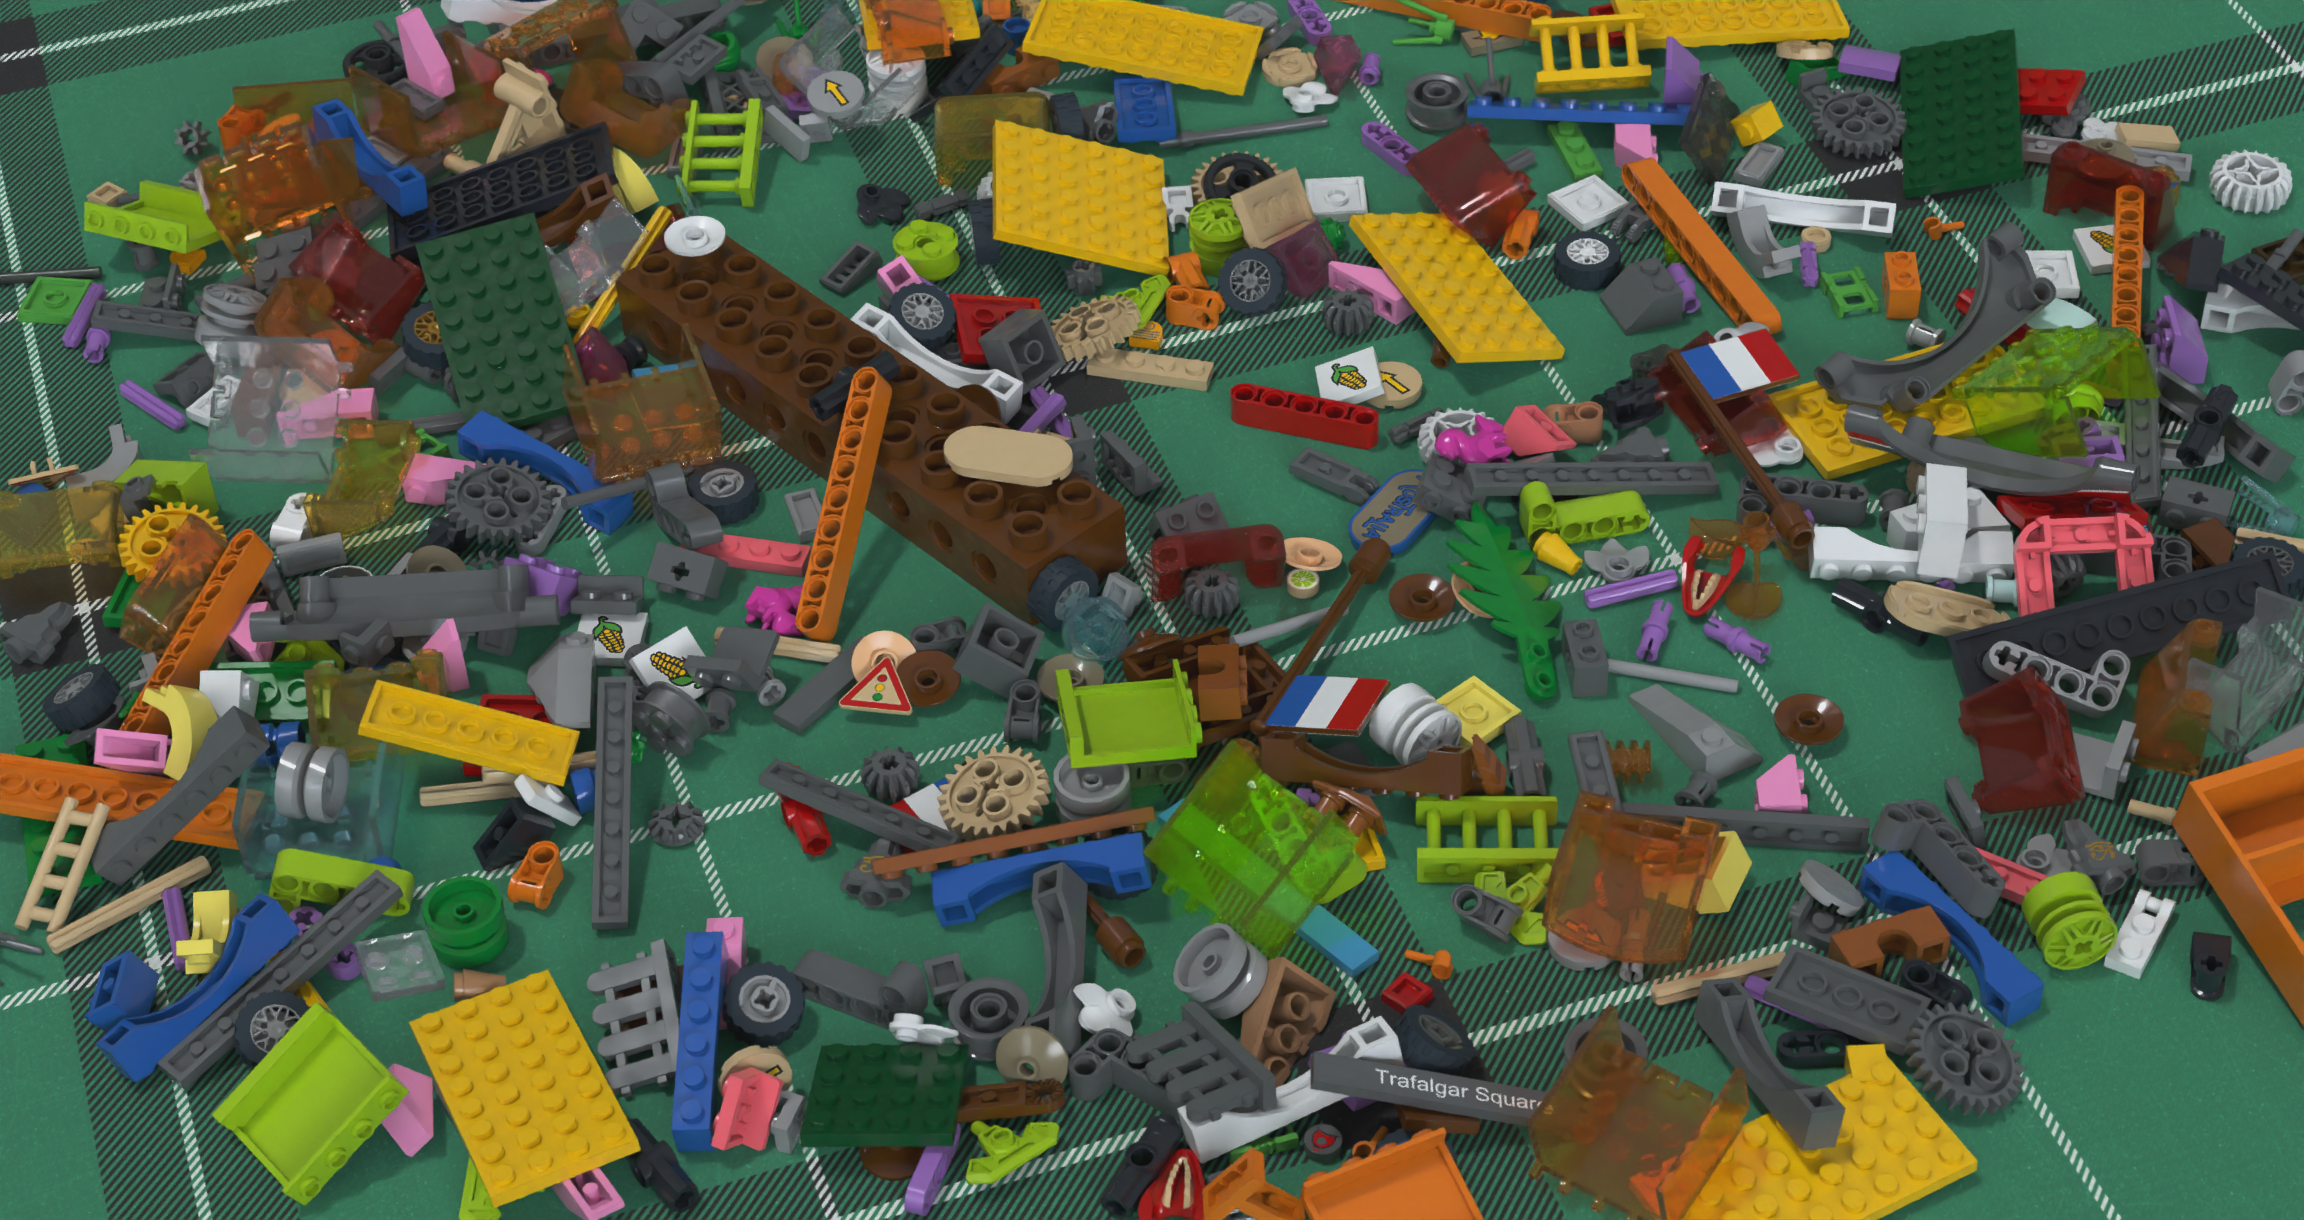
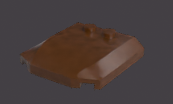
M1225 626L1126 657L1123 661V671L1127 681L1136 682L1173 678V659H1178L1181 672H1187L1188 688L1192 690L1193 705H1196L1198 722L1201 723L1202 743L1196 744L1197 748L1249 731L1250 722L1257 718L1286 674L1257 642L1239 647V656L1246 655L1248 706H1242V719L1200 721L1198 646L1230 644L1229 638L1231 635H1229V628Z

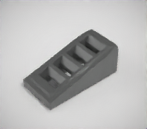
M856 240L821 277L819 282L821 285L843 296L883 265L880 253ZM847 273V274H849V276L846 277V276H844V275H842V274ZM838 279L842 281V284L840 285L834 282V280Z

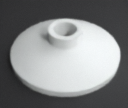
M691 216L680 219L671 224L664 234L665 245L671 252L689 257L701 256L715 251L723 244L726 238L725 228L722 223L707 216Z

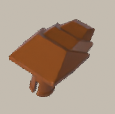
M1473 734V746L1471 747L1472 771L1475 770L1477 774H1472V789L1461 796L1479 794L1504 796L1507 769L1489 746L1477 734Z
M1317 780L1312 782L1316 794L1321 799L1303 820L1310 830L1321 835L1337 811L1345 813L1348 817L1332 836L1336 844L1346 843L1353 846L1366 827L1382 835H1387L1388 832L1382 815L1369 796L1358 794L1350 789L1337 787L1327 782Z

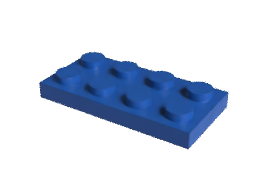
M1142 76L1113 77L1114 100L1116 109L1119 111L1117 118L1118 142L1133 144L1140 141L1154 140L1156 142H1165L1169 139H1176L1170 81L1155 78L1147 79Z

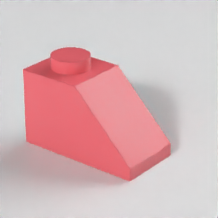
M1536 405L1516 406L1503 427V433L1507 434L1504 442L1512 449L1511 453L1517 456L1574 449L1577 445Z

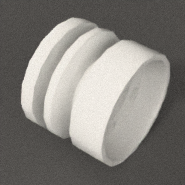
M919 45L870 50L866 55L870 102L874 108L890 114H905L914 111L928 94L925 52Z
M1407 683L1392 690L1380 702L1371 718L1369 735L1373 742L1388 754L1394 755L1400 764L1405 765L1427 758V751L1438 744L1457 746L1462 735V722L1446 706L1437 703L1435 698L1420 685Z

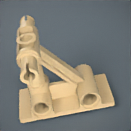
M507 57L502 61L506 72L498 78L493 91L496 98L509 104V107L486 164L566 135L564 130L565 124L559 117L556 109L557 103L549 92L547 79L541 73H535L527 69L522 63H516ZM455 153L448 154L443 162L445 169L456 175L482 166L481 163L475 160L466 161Z

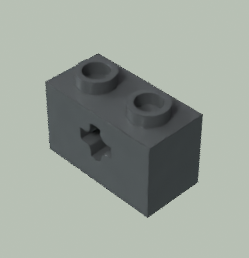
M2170 476L2161 500L2157 525L2182 530L2216 518L2227 528L2236 491Z
M658 541L646 579L656 582L657 590L675 595L676 589L686 591V598L704 603L705 597L717 600L728 563L713 556ZM685 571L689 572L688 577L684 576Z
M1587 619L1563 622L1561 653L1573 698L1607 695L1609 664L1597 620Z

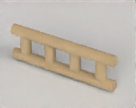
M65 797L14 926L16 928L28 930L31 920L49 923L46 930L47 934H51L64 927L110 811L108 805L97 803L92 814L76 811L79 801L71 797ZM70 824L87 827L81 845L63 842ZM57 856L75 859L68 877L50 874ZM44 888L62 891L55 910L37 906Z

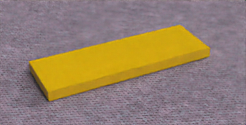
M376 680L358 729V735L519 776L524 774L532 779L564 787L580 731L381 680Z

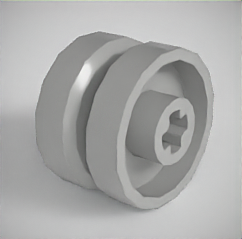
M291 742L285 748L279 761L274 786L276 809L281 817L304 819L308 816L311 821L334 823L337 820L346 801L350 779V764L344 748L321 746L317 750L314 744Z
M1067 754L1055 767L1053 772L1056 813L1061 823L1132 809L1128 764L1071 769Z
M1216 923L1203 928L1183 947L1176 960L1173 976L1174 983L1179 990L1190 999L1196 1001L1211 1016L1218 1019H1227L1238 1015L1255 1000L1266 982L1269 967L1267 957L1250 942L1245 941L1228 924Z

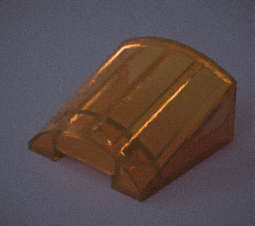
M1580 790L1550 872L1542 926L1578 948L1614 960L1642 964L1685 961L1722 823L1686 815L1683 826L1614 810L1616 798Z

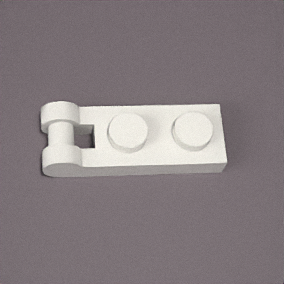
M2140 889L2131 910L2118 932L2114 947L2106 955L2104 966L2140 979L2172 917L2176 901L2168 898L2160 900L2152 897L2151 892ZM2148 910L2153 913H2156L2157 916L2154 917L2145 913V911Z

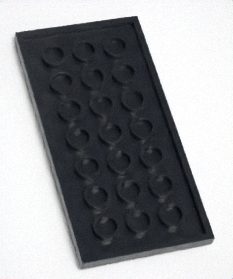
M607 122L598 123L426 185L428 208L417 211L412 215L402 217L387 203L389 249L394 264L402 260L410 262L416 259L418 253L415 244L533 212L535 214L541 211H551L558 205L563 204L573 194L579 184L605 172L608 173L615 184H618L613 144Z

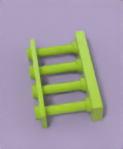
M749 99L748 110H743V113H700L698 100H691L690 111L685 113V124L688 132L683 133L682 137L683 150H685V155H680L682 178H677V194L682 195L684 206H691L692 192H735L736 195L741 197L742 207H754L764 122L761 99ZM700 125H743L745 128V133H740V135L699 136ZM698 147H740L743 150V155H738V158H697ZM738 169V172H740V177H736L735 180H694L695 170Z
M1439 796L1416 797L1415 823L1416 825H1427V848H1417V883H1474L1477 873L1491 871L1505 872L1507 883H1516L1530 872L1535 875L1547 863L1557 872L1548 883H1560L1561 848L1548 847L1547 826L1557 824V797L1460 796V799L1442 800L1439 799ZM1441 825L1462 826L1463 848H1441ZM1476 826H1498V848H1477ZM1512 826H1533L1534 848H1513Z

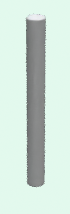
M1330 607L1232 635L1229 638L1230 644L1239 643V647H1243L1319 624ZM1348 608L1346 609L1342 617L1348 615Z
M1607 658L1609 664L1608 672L1737 694L1739 680Z

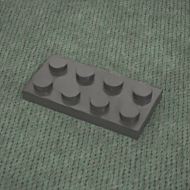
M1791 944L1767 985L1763 1000L1868 1043L1884 1044L1886 1050L1903 1057L1905 1055L1904 1048L1909 1043L1905 1040V1036L1910 1031L1909 1027L1925 1009L1929 1010L1932 1000L1794 944Z

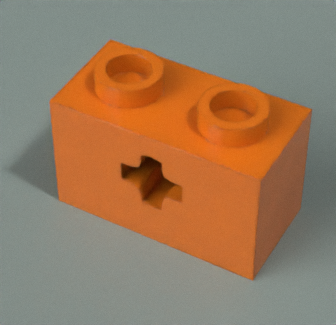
M1905 251L1884 252L1881 286L1886 319L1918 318L1921 297L1915 252Z

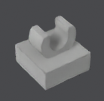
M1109 573L1099 603L1121 617H1131L1135 605L1140 604L1144 592L1141 591V586L1120 573Z

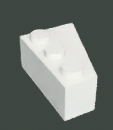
M1926 463L1924 476L1918 475L1916 484V495H1918L1916 514H1918L1916 533H1919L1917 574L1957 579L1968 529L1967 468Z
M1968 487V529L1965 539L1978 531L2010 532L2011 525L1978 487ZM1916 504L1890 511L1886 541L1892 548L1918 551L1919 533H1916L1918 518Z
M241 670L200 671L199 691L211 702L218 720L233 705L255 717L260 683ZM246 770L243 771L237 778H245Z

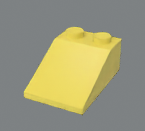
M1736 831L1643 838L1634 854L1645 899L1696 914L1729 912L1752 864Z

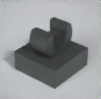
M519 628L479 632L477 649L503 657L510 656L513 652L514 642H517Z

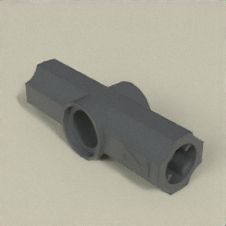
M1526 716L1513 717L1511 721L1504 724V734L1507 746L1508 780L1513 782L1514 796H1547L1544 783V754L1542 747H1538L1534 722L1529 721Z

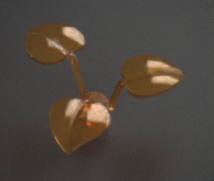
M1752 511L1747 513L1743 518V525L1727 519L1703 520L1691 517L1689 520L1690 538L1693 536L1703 538L1704 549L1699 553L1703 557L1709 559L1727 558L1737 546L1742 547L1744 541L1753 550L1754 583L1747 581L1738 582L1727 590L1725 596L1726 605L1729 610L1742 618L1763 619L1775 613L1781 605L1782 592L1778 584L1773 582L1760 583V551L1767 548L1771 542V537L1786 560L1793 559L1796 568L1810 571L1808 546L1802 549H1794L1785 543L1783 545L1776 533V527L1770 525V516L1766 512Z

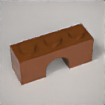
M1022 46L1015 49L1016 65L1002 66L997 64L973 95L995 109L1024 94L1030 87L1036 88L1060 76L1059 59L1034 56L1031 53L1022 52Z
M1239 643L1198 646L1200 721L1242 719V706H1248L1246 655L1239 656Z
M1928 905L1832 934L1828 958L1881 979L1884 954H1897L1904 957L1907 961L1920 959L1929 962L1931 965L1947 960L1951 935L1931 906Z

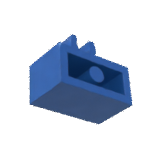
M130 950L103 963L94 995L88 1002L91 1005L89 1012L84 1017L93 1025H97L108 1033L123 1018L149 1014L152 1002L156 996V987L160 975Z

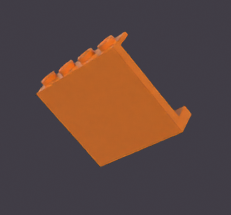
M1444 1127L1434 1131L1432 1129L1421 1130L1413 1135L1411 1140L1399 1145L1397 1143L1386 1144L1379 1148L1376 1154L1367 1158H1351L1344 1162L1339 1169L1332 1172H1316L1302 1183L1300 1195L1301 1202L1310 1220L1484 1219L1444 1142L1446 1136Z

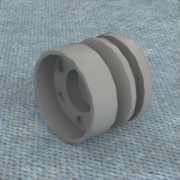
M206 285L202 293L204 300L200 304V308L205 315H201L197 320L195 340L202 346L223 353L237 355L252 354L261 329L257 324L262 323L265 318L264 311L268 305L267 298L259 292L237 285Z

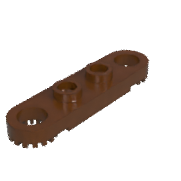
M1045 1079V1082L1038 1080V1083L1028 1084L1027 1081L964 1087L958 1122L973 1123L977 1120L1012 1119L1018 1116L1055 1112L1062 1108L1066 1101L1063 1085L1054 1079L1049 1082V1079ZM1051 1095V1098L1047 1096V1100H1045V1097L1042 1096Z

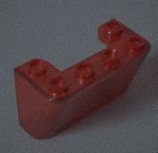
M338 215L288 266L294 275L293 282L306 293L304 295L305 300L316 309L319 307L323 308L335 322L343 321L352 333L357 336L360 333L363 334L366 340L377 349L380 347L387 349L404 321V316L409 313L426 284L424 274L418 266L401 255L395 258L397 262L395 263L368 246L358 228Z
M1260 524L1158 538L1147 546L1144 552L1151 603L1169 601L1179 595L1182 585L1180 571H1186L1189 567L1244 561L1246 576L1253 586L1262 589L1282 587L1286 550L1281 531L1271 524Z

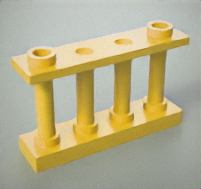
M1626 11L1616 15L1567 18L1542 16L1531 20L1529 37H1540L1543 70L1536 73L1534 82L1535 94L1649 87L1652 76L1651 65L1639 63L1636 31H1640L1643 28L1645 13ZM1624 31L1628 65L1614 67L1611 65L1608 32ZM1596 33L1600 67L1586 69L1582 63L1579 34ZM1568 35L1571 69L1557 70L1554 68L1551 36Z

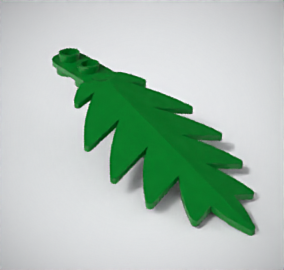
M1474 501L1471 507L1472 522L1460 519L1454 522L1458 530L1473 544L1455 540H1448L1445 544L1475 567L1449 563L1447 568L1464 581L1485 592L1461 589L1459 595L1483 612L1494 617L1495 620L1490 623L1491 627L1516 639L1519 653L1518 661L1522 667L1526 694L1535 701L1550 699L1557 692V682L1548 641L1553 640L1560 633V630L1546 626L1556 617L1561 603L1559 601H1534L1547 588L1551 578L1548 575H1522L1530 566L1534 553L1531 550H1507L1511 540L1510 528L1508 526L1495 525L1478 501Z

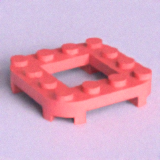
M2116 513L2115 516L2050 519L2048 515L2036 518L2018 535L2013 547L2019 617L2055 608L2050 555L2114 552L2118 591L2154 582L2151 553L2154 540L2151 532L2147 533L2140 523L2129 518L2130 515L2126 513Z

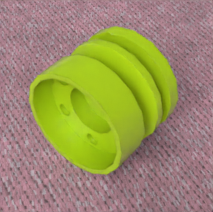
M1217 198L1201 202L1191 210L1188 217L1189 252L1196 251L1202 273L1208 276L1220 277V268L1224 266V261L1230 258L1232 253L1235 251L1239 252L1242 248H1250L1244 239V231L1240 220L1233 211L1231 199Z
M2061 872L2047 877L2030 889L2021 904L2023 917L2030 931L2036 936L2037 945L2041 949L2045 961L2054 968L2070 970L2093 964L2104 957L2115 945L2118 937L2117 926L2110 917L2108 909L2103 905L2102 897L2094 882L2086 874Z

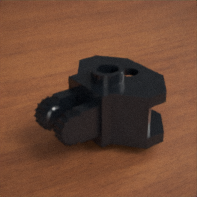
M1658 377L1619 380L1615 383V387L1607 388L1603 394H1596L1590 400L1602 406L1603 414L1609 415L1613 429L1626 430L1642 426L1664 413V402L1655 400L1654 392L1659 390L1660 382Z

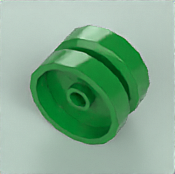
M461 876L442 882L431 890L425 899L423 917L428 930L430 945L435 957L445 965L456 968L477 967L492 961L506 947L509 940V927L504 914L505 909L502 896L497 886L484 878Z

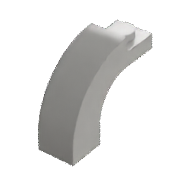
M1765 204L1726 214L1737 252L1753 275L1764 279L1793 272L1791 259L1802 257L1800 247L1795 245L1784 248L1776 241L1769 225Z
M121 424L109 426L113 449L110 457L102 465L87 472L65 476L68 495L76 520L91 517L111 506L119 504L113 482L137 459L143 460L138 440L132 441L131 434L124 435Z

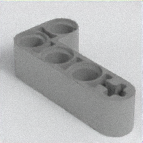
M2296 350L2289 353L2269 381L2268 390L2275 411L2280 415H2293L2304 406V350Z
M2000 641L1994 644L1985 654L1982 662L1983 669L1992 678L2091 718H2101L2115 707L2130 671L2128 657L2118 650L2105 652L2094 663L2090 674L2008 641ZM1998 654H2001V655L2004 656V659H2003V662H2005L2004 666H2003V665H2000V664L1998 663V662H1999V658L1997 657ZM2017 661H2020L2021 664L2018 666L2016 671H2014L2015 667L2017 666V664L2015 663ZM2104 662L2113 663L2117 667L2118 675L2108 674L2104 669ZM2028 666L2037 668L2041 673V679L2034 680L2030 678L2026 668ZM2059 680L2069 681L2073 685V693L2062 691L2059 686ZM2092 693L2103 695L2106 700V706L2096 705L2092 700Z

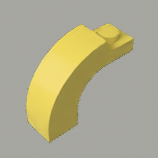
M613 147L619 180L617 186L620 188L628 211L623 214L625 218L658 202L659 199L638 165L627 154Z
M171 684L169 686L161 685L160 690L146 687L142 701L163 711L168 717L172 729L171 749L163 773L179 781L195 759L208 729L218 721L217 715L209 699L198 689Z
M230 890L193 892V931L191 940L176 941V956L185 959L186 974L210 973L219 959L229 937L233 917L238 911L236 893Z

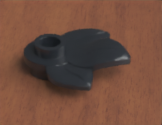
M874 184L860 186L856 194L859 204L857 215L866 225L873 224L878 217L900 224L903 216L902 207L911 204L909 196L904 192L894 188L882 189Z

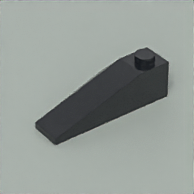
M2201 228V232L2193 231L2157 257L2156 268L2165 270L2167 276H2175L2174 280L2185 288L2217 293L2219 279L2216 275L2222 264L2225 236L2219 235V230L2211 228Z

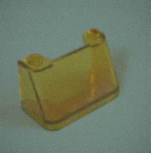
M339 420L335 431L336 434L342 435V448L335 449L334 453L338 465L326 493H307L302 503L313 538L340 532L341 538L344 540L387 522L389 516L393 515L394 504L415 454L421 448V438L419 434H416L413 421Z
M99 480L92 482V486L22 494H14L12 491H0V580L13 578V570L21 574L26 573V569L86 562L94 566L98 565V562L108 561L110 567L122 566L118 550V544H120L119 534H125L123 507L119 503L122 490L112 485L111 481Z

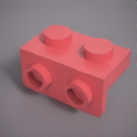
M753 1067L730 1074L722 1088L724 1099L721 1110L715 1117L712 1125L714 1136L711 1146L723 1151L740 1144L758 1151L765 1149L771 1130V1122L781 1094L783 1080Z

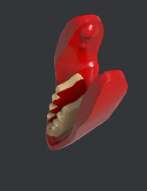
M1693 536L1684 546L1682 557V603L1685 614L1696 618L1702 617L1716 604L1730 587L1744 564V547L1737 546L1732 551L1729 573L1721 576L1717 573L1695 569L1699 553L1704 549L1705 544L1703 538L1699 536Z
M1179 1149L1170 1156L1156 1180L1145 1191L1138 1206L1139 1220H1163L1168 1217L1205 1220L1203 1188L1206 1186L1199 1160L1192 1150Z

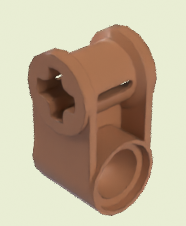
M1596 402L1552 404L1542 411L1577 444L1596 443L1603 437V408ZM1555 413H1558L1559 421L1557 422L1555 418Z

